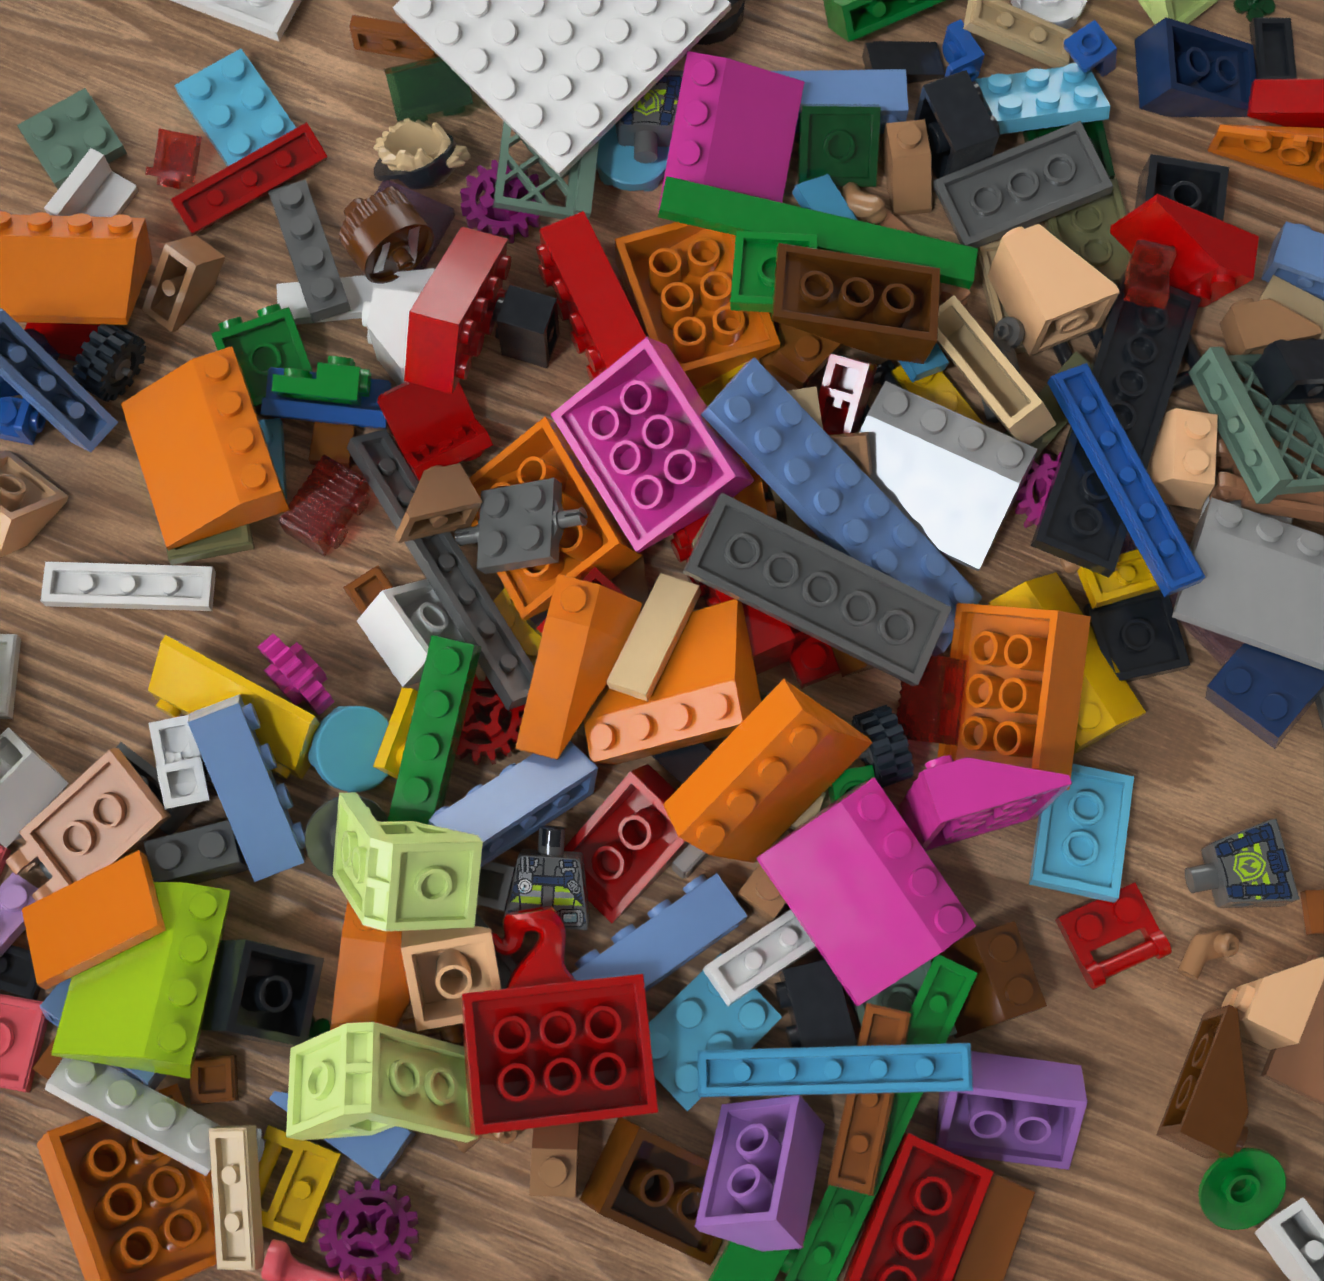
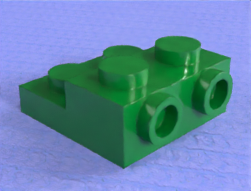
M736 231L730 310L771 312L772 320L778 244L783 243L817 249L818 235Z
M280 304L259 309L257 311L258 318L243 322L241 317L218 324L220 331L211 333L217 351L233 347L254 407L262 405V397L266 398L269 368H294L313 372L291 309L289 307L281 309Z
M328 356V363H317L316 379H312L313 374H310V371L294 368H284V375L273 374L272 392L279 397L361 406L362 397L370 396L372 373H370V369H361V367L355 366L356 363L353 362L354 359Z

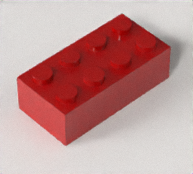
M461 226L409 311L404 381L452 394L459 380L467 379L472 364V357H479L484 343V335H491L495 321L492 318L495 304L499 297L505 298L507 290L502 289L503 280H506L509 275L512 257L506 255L507 238Z
M910 1133L904 1134L884 1176L843 1281H952L994 1172Z

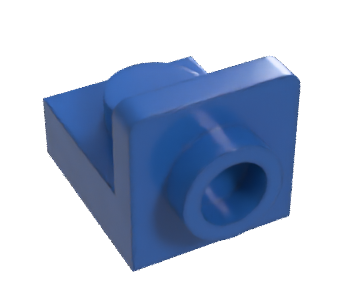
M960 19L947 26L942 45L943 55L949 63L945 77L967 70L972 82H974L979 76L985 54L971 33L963 29L964 23Z
M1095 19L1064 40L1065 50L1083 72H1088L1095 67L1099 74L1104 77L1116 68L1117 47Z
M10 396L0 398V439L34 445L37 432L40 433L43 430L46 418L24 398Z

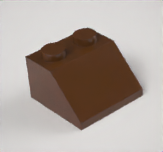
M1015 921L959 940L939 954L978 973L954 1024L957 1034L954 1035L955 1039L1038 1011L1047 1006Z

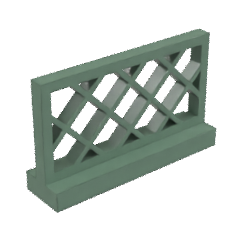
M503 121L493 207L558 219H565L584 211L589 219L592 209L599 141L560 177L517 134L510 138L511 128ZM521 140L533 157L518 166L508 151L511 146ZM539 162L551 178L536 188L524 171ZM507 165L512 170L508 174H506ZM567 175H568V184H566V182L563 180V178L566 177ZM515 177L521 181L529 192L521 199L503 196L504 185ZM556 184L566 196L565 207L549 205L541 193Z
M1210 347L1188 373L1208 412L1218 415L1217 429L1256 504L1270 503L1277 495L1323 492L1324 477L1310 467L1313 463L1324 470V438L1306 405H1288L1292 411L1291 413L1280 405H1272L1269 398L1250 387L1253 382L1263 389L1252 369V366L1263 354L1227 355L1223 347ZM1237 373L1246 378L1244 383L1240 380ZM1254 405L1263 410L1261 415L1258 414ZM1269 415L1286 424V430L1269 421ZM1294 430L1305 436L1310 446L1293 436ZM1272 438L1280 442L1278 448L1275 446ZM1287 447L1304 457V462L1301 463L1285 453ZM1289 470L1298 475L1297 480H1293Z

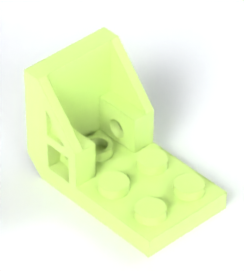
M356 792L339 793L332 875L361 923L365 926L382 931L474 928L483 841L478 835L415 821L377 822L371 814L370 808L366 807Z
M376 1022L346 1023L290 1048L286 1137L314 1140L369 1136L397 1126L466 1143L478 1139V1135L471 1134L465 1049L463 1046Z

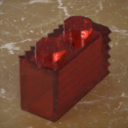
M324 454L316 464V467L312 469L302 488L298 489L297 495L289 503V511L283 512L278 522L284 533L312 548L315 552H319L322 556H326L331 547L337 549L345 540L348 533L346 525L354 514L357 516L361 515L367 508L371 499L368 482L363 476Z
M931 656L918 685L911 686L901 681L902 689L899 691L901 697L898 700L900 706L897 708L896 716L898 718V725L901 724L904 730L903 735L905 734L908 740L958 746L967 660Z

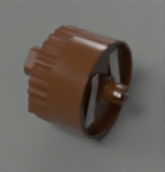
M389 186L376 195L373 194L366 199L356 198L344 209L346 219L340 227L339 240L365 277L373 283L392 282L399 278V276L395 275L396 272L415 269L425 259L432 247L434 240L433 231L408 198L393 186Z

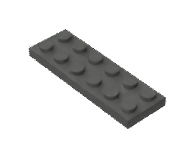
M724 493L718 495L683 570L684 574L911 686L919 684L952 607Z

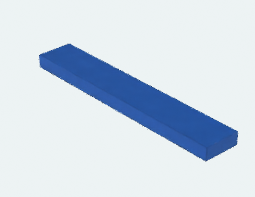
M1085 363L1052 375L1047 382L1163 596L1167 597L1201 583L1206 578L1088 364Z

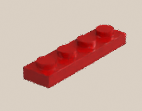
M306 122L170 199V202L191 236L266 195L269 193L268 191L282 186L324 162L328 156Z

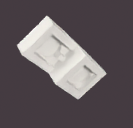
M189 715L148 723L164 809L210 800L202 756L188 725Z

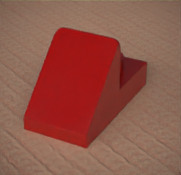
M790 626L795 640L789 663L801 689L840 673L830 645Z

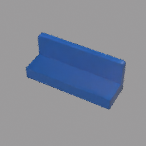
M271 367L268 369L266 398L262 397V415L387 430V422L377 399L380 394L391 389L390 381L371 379L370 396L362 397L361 406L279 397L272 392L273 374L284 375V368ZM310 372V374H313L312 379H316L317 372Z

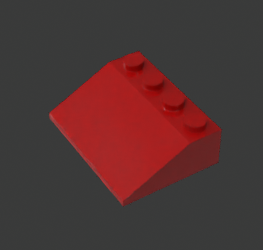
M643 974L461 994L471 1134L483 1135L658 1113Z

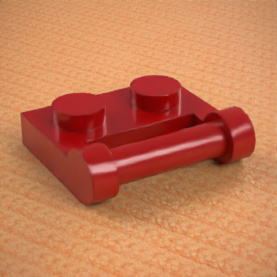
M1135 882L1120 889L1119 899L1115 903L1097 899L1055 919L1085 981L1092 990L1105 985L1106 979L1153 957L1161 959L1172 953L1168 939L1159 929ZM1139 929L1146 940L1099 963L1094 960L1091 951Z

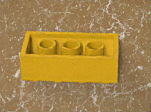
M1056 572L1025 581L988 603V605L1057 610L1083 615ZM1091 626L1089 627L1074 754L1146 713L1128 683L1119 680L1100 651ZM1113 662V666H1114L1115 672H1116V673H1119V672H1120L1119 669L1117 668V666H1116L1115 663Z
M167 635L164 636L160 643L148 691L158 700L155 707L175 718L181 714L189 715L191 712L240 694L244 705L252 703L257 713L261 728L256 729L255 732L260 744L268 743L273 752L277 768L271 771L284 779H287L291 773L302 780L311 766L308 752L312 744L313 735L320 725L317 718Z

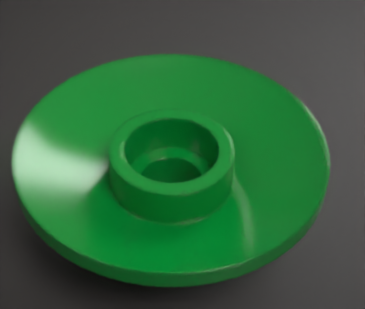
M1242 1148L1240 1152H1234L1232 1157L1217 1159L1205 1172L1198 1192L1200 1207L1205 1216L1218 1227L1228 1230H1241L1253 1227L1267 1219L1281 1203L1286 1189V1175L1279 1161L1270 1153L1257 1148Z

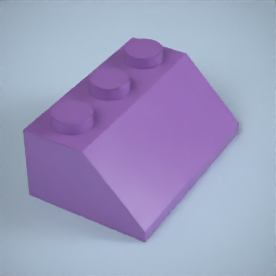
M971 1051L973 1091L939 1092L935 1145L960 1156L1069 1170L1087 1105L1081 1065Z
M800 1095L722 1104L695 1227L700 1232L759 1251L803 1248L825 1124Z

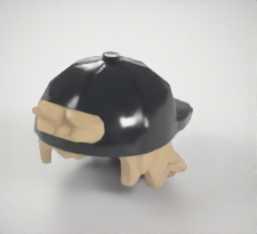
M406 118L395 126H389V131H384L382 137L376 139V144L373 147L374 150L378 151L380 157L374 167L375 179L379 181L399 179L410 189H430L444 183L456 167L464 166L465 161L471 159V154L468 152L467 147L457 146L454 138L446 133L437 122H434L431 127L419 119L414 122L410 118Z

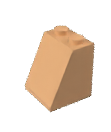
M1040 224L1026 229L1024 227H1016L1008 231L1001 239L987 275L1007 315L1022 322L1025 333L1022 343L1029 356L1101 328L1120 292L1116 284Z

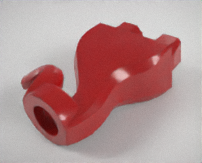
M552 906L535 907L507 913L503 923L504 937L501 939L498 934L492 932L495 951L502 955H511L517 952L524 942L525 932L537 931L539 933V939L510 976L506 989L577 981L564 964L565 927L559 914Z

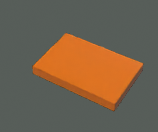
M140 850L22 908L37 985L45 990L166 931L148 858Z

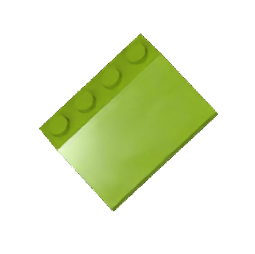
M154 882L166 931L71 977L51 1053L52 1056L190 1078L220 940L223 937L229 911L230 890L186 882Z

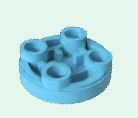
M614 125L599 140L596 163L599 178L604 184L621 190L653 191L659 186L660 181L665 175L670 147H658L656 161L640 163L634 159V146H622L618 143L616 127Z
M353 705L334 708L320 722L313 735L312 744L308 752L310 764L315 767L319 776L327 784L336 789L348 792H363L376 787L388 776V774L373 767L389 724L388 720L376 710L368 707Z

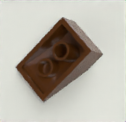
M1231 1005L1203 1013L1156 1134L1205 1159L1232 1157L1234 1152H1240L1246 1142L1249 1131L1248 1127L1244 1126L1249 1113L1238 1009Z
M623 1117L618 1118L579 1200L598 1214L710 1266L723 1240L722 1238L700 1232L695 1227L709 1160Z

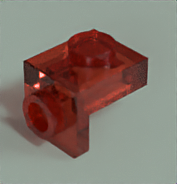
M159 128L153 168L146 166L145 174L156 176V185L181 189V182L195 184L202 137Z
M1138 240L1125 270V301L1134 302L1143 307L1153 306L1165 309L1170 297L1169 272L1176 257L1175 247L1145 240Z

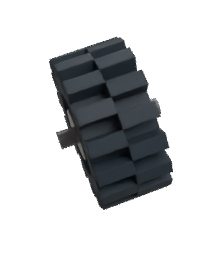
M101 324L98 326V333L92 331L89 335L90 341L88 343L84 341L81 348L84 350L82 354H77L75 358L78 364L73 366V373H75L73 378L85 390L103 401L109 402V400H116L118 394L122 396L126 392L125 387L127 385L131 387L134 383L132 378L135 374L139 375L141 369L138 366L145 361L143 354L146 352V346H144V339L121 325Z
M883 705L853 716L852 726L872 741V744L859 756V759L862 762L864 761L865 766L873 765L875 779L881 788L912 778L914 775V765L911 762L913 759L912 754L907 747L909 746L908 739L905 734L903 735L904 730L901 724L898 725V718L895 713H892V709L889 706L887 707V705Z

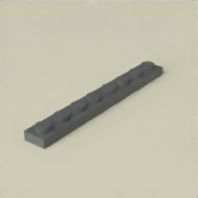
M386 429L350 438L347 450L396 530H398L419 483ZM450 531L404 542L465 642L482 646L478 663L507 711L526 704L534 666Z

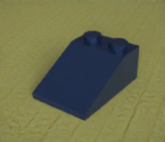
M1167 17L1134 39L1139 109L1167 117H1247L1251 85L1256 79L1253 44Z
M1244 643L1207 685L1205 698L1276 749L1323 692L1324 671Z

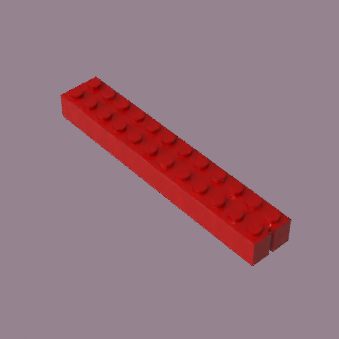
M582 211L540 228L541 245L536 247V251L541 265H538V270L546 288L553 286L557 295L558 314L562 321L569 319L574 330L570 332L572 342L579 355L585 352L590 363L586 368L592 381L645 339L646 335L585 212ZM710 513L673 533L674 539H671L670 542L674 554L680 563L683 561L688 562L694 549L692 548V542ZM688 576L690 583L700 586L701 594L699 598L703 597L708 607L734 600V598ZM742 602L756 675L789 661L795 640L790 626Z

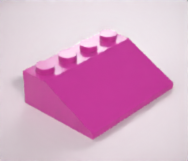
M687 51L658 211L660 209L666 176L782 203L805 81L729 58Z
M648 337L643 339L551 413L552 418L632 547L639 553L710 513L719 494L724 493L733 498L755 481L736 451L700 415L707 406L669 347Z
M947 755L925 763L926 769L919 773L918 778L913 782L912 787L907 791L906 796L900 803L899 809L903 820L925 851L1036 819L1072 785L1070 776L1066 774L968 757L953 761L952 756Z
M875 777L851 789L756 857L856 1006H860L928 962L976 927Z

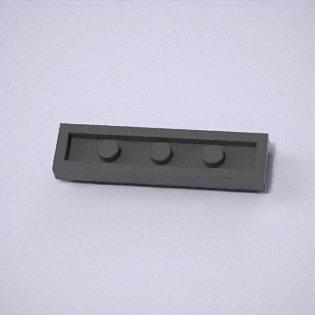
M306 179L268 191L312 322L314 323L351 311Z

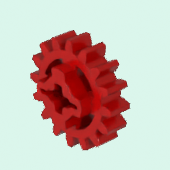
M475 674L457 748V758L462 760L470 753L472 754L474 765H479L482 756H488L491 764H496V754L501 751L510 758L512 752L509 745L512 742L517 743L518 731L522 722L520 716H523L526 704L507 711L487 676L485 681H479ZM491 693L494 694V696L489 698L478 696L477 694ZM511 711V724L507 732L504 733L501 727L502 720ZM480 712L485 716L490 715L491 722L485 725L482 721H477L476 715ZM475 739L488 740L490 743L475 744L472 743V741Z

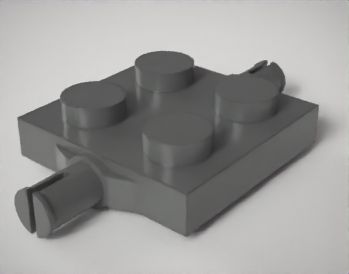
M555 478L481 491L482 504L480 506V519L477 526L456 529L455 533L457 535H455V540L459 546L478 543L477 569L484 574L558 563L559 543L564 529L586 525L588 521L585 518H588L584 507L564 511L561 504L562 483Z

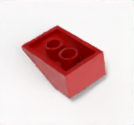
M1156 194L1110 226V234L1157 281L1201 298L1198 307L1204 308L1254 280L1259 236L1162 195Z
M649 764L630 771L564 847V851L583 853L588 900L611 924L659 878L690 844L678 837L663 806L676 790Z

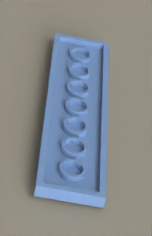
M753 357L739 370L700 415L826 545L952 607L932 655L937 656L943 653L952 641L956 604H978L982 596L760 362Z

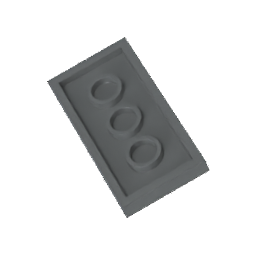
M1081 121L934 180V190L959 243L974 248H979L1001 239L1008 231L1016 227L1028 228L1111 194L1113 184Z

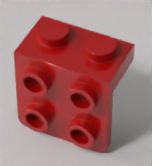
M404 382L380 394L377 399L378 405L405 461L419 481L424 470L436 465L444 467L461 461H472L480 457L485 449L493 446L488 432L476 420L459 382L452 394Z

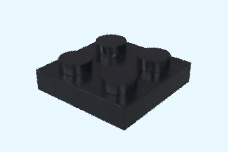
M1160 589L1092 609L1091 604H1086L1083 608L1085 616H1091L1090 626L1100 651L1114 672L1113 662L1120 672H1115L1120 681H1136L1185 670L1190 666L1177 619L1172 617L1174 610L1170 597H1164Z

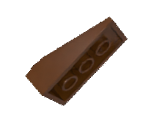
M779 243L776 255L772 320L885 359L924 364L938 339L940 268Z

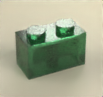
M439 56L383 69L397 121L410 118L414 122L418 119L425 122L428 120V114L441 111L443 116H452L465 112V106L473 104L470 87Z

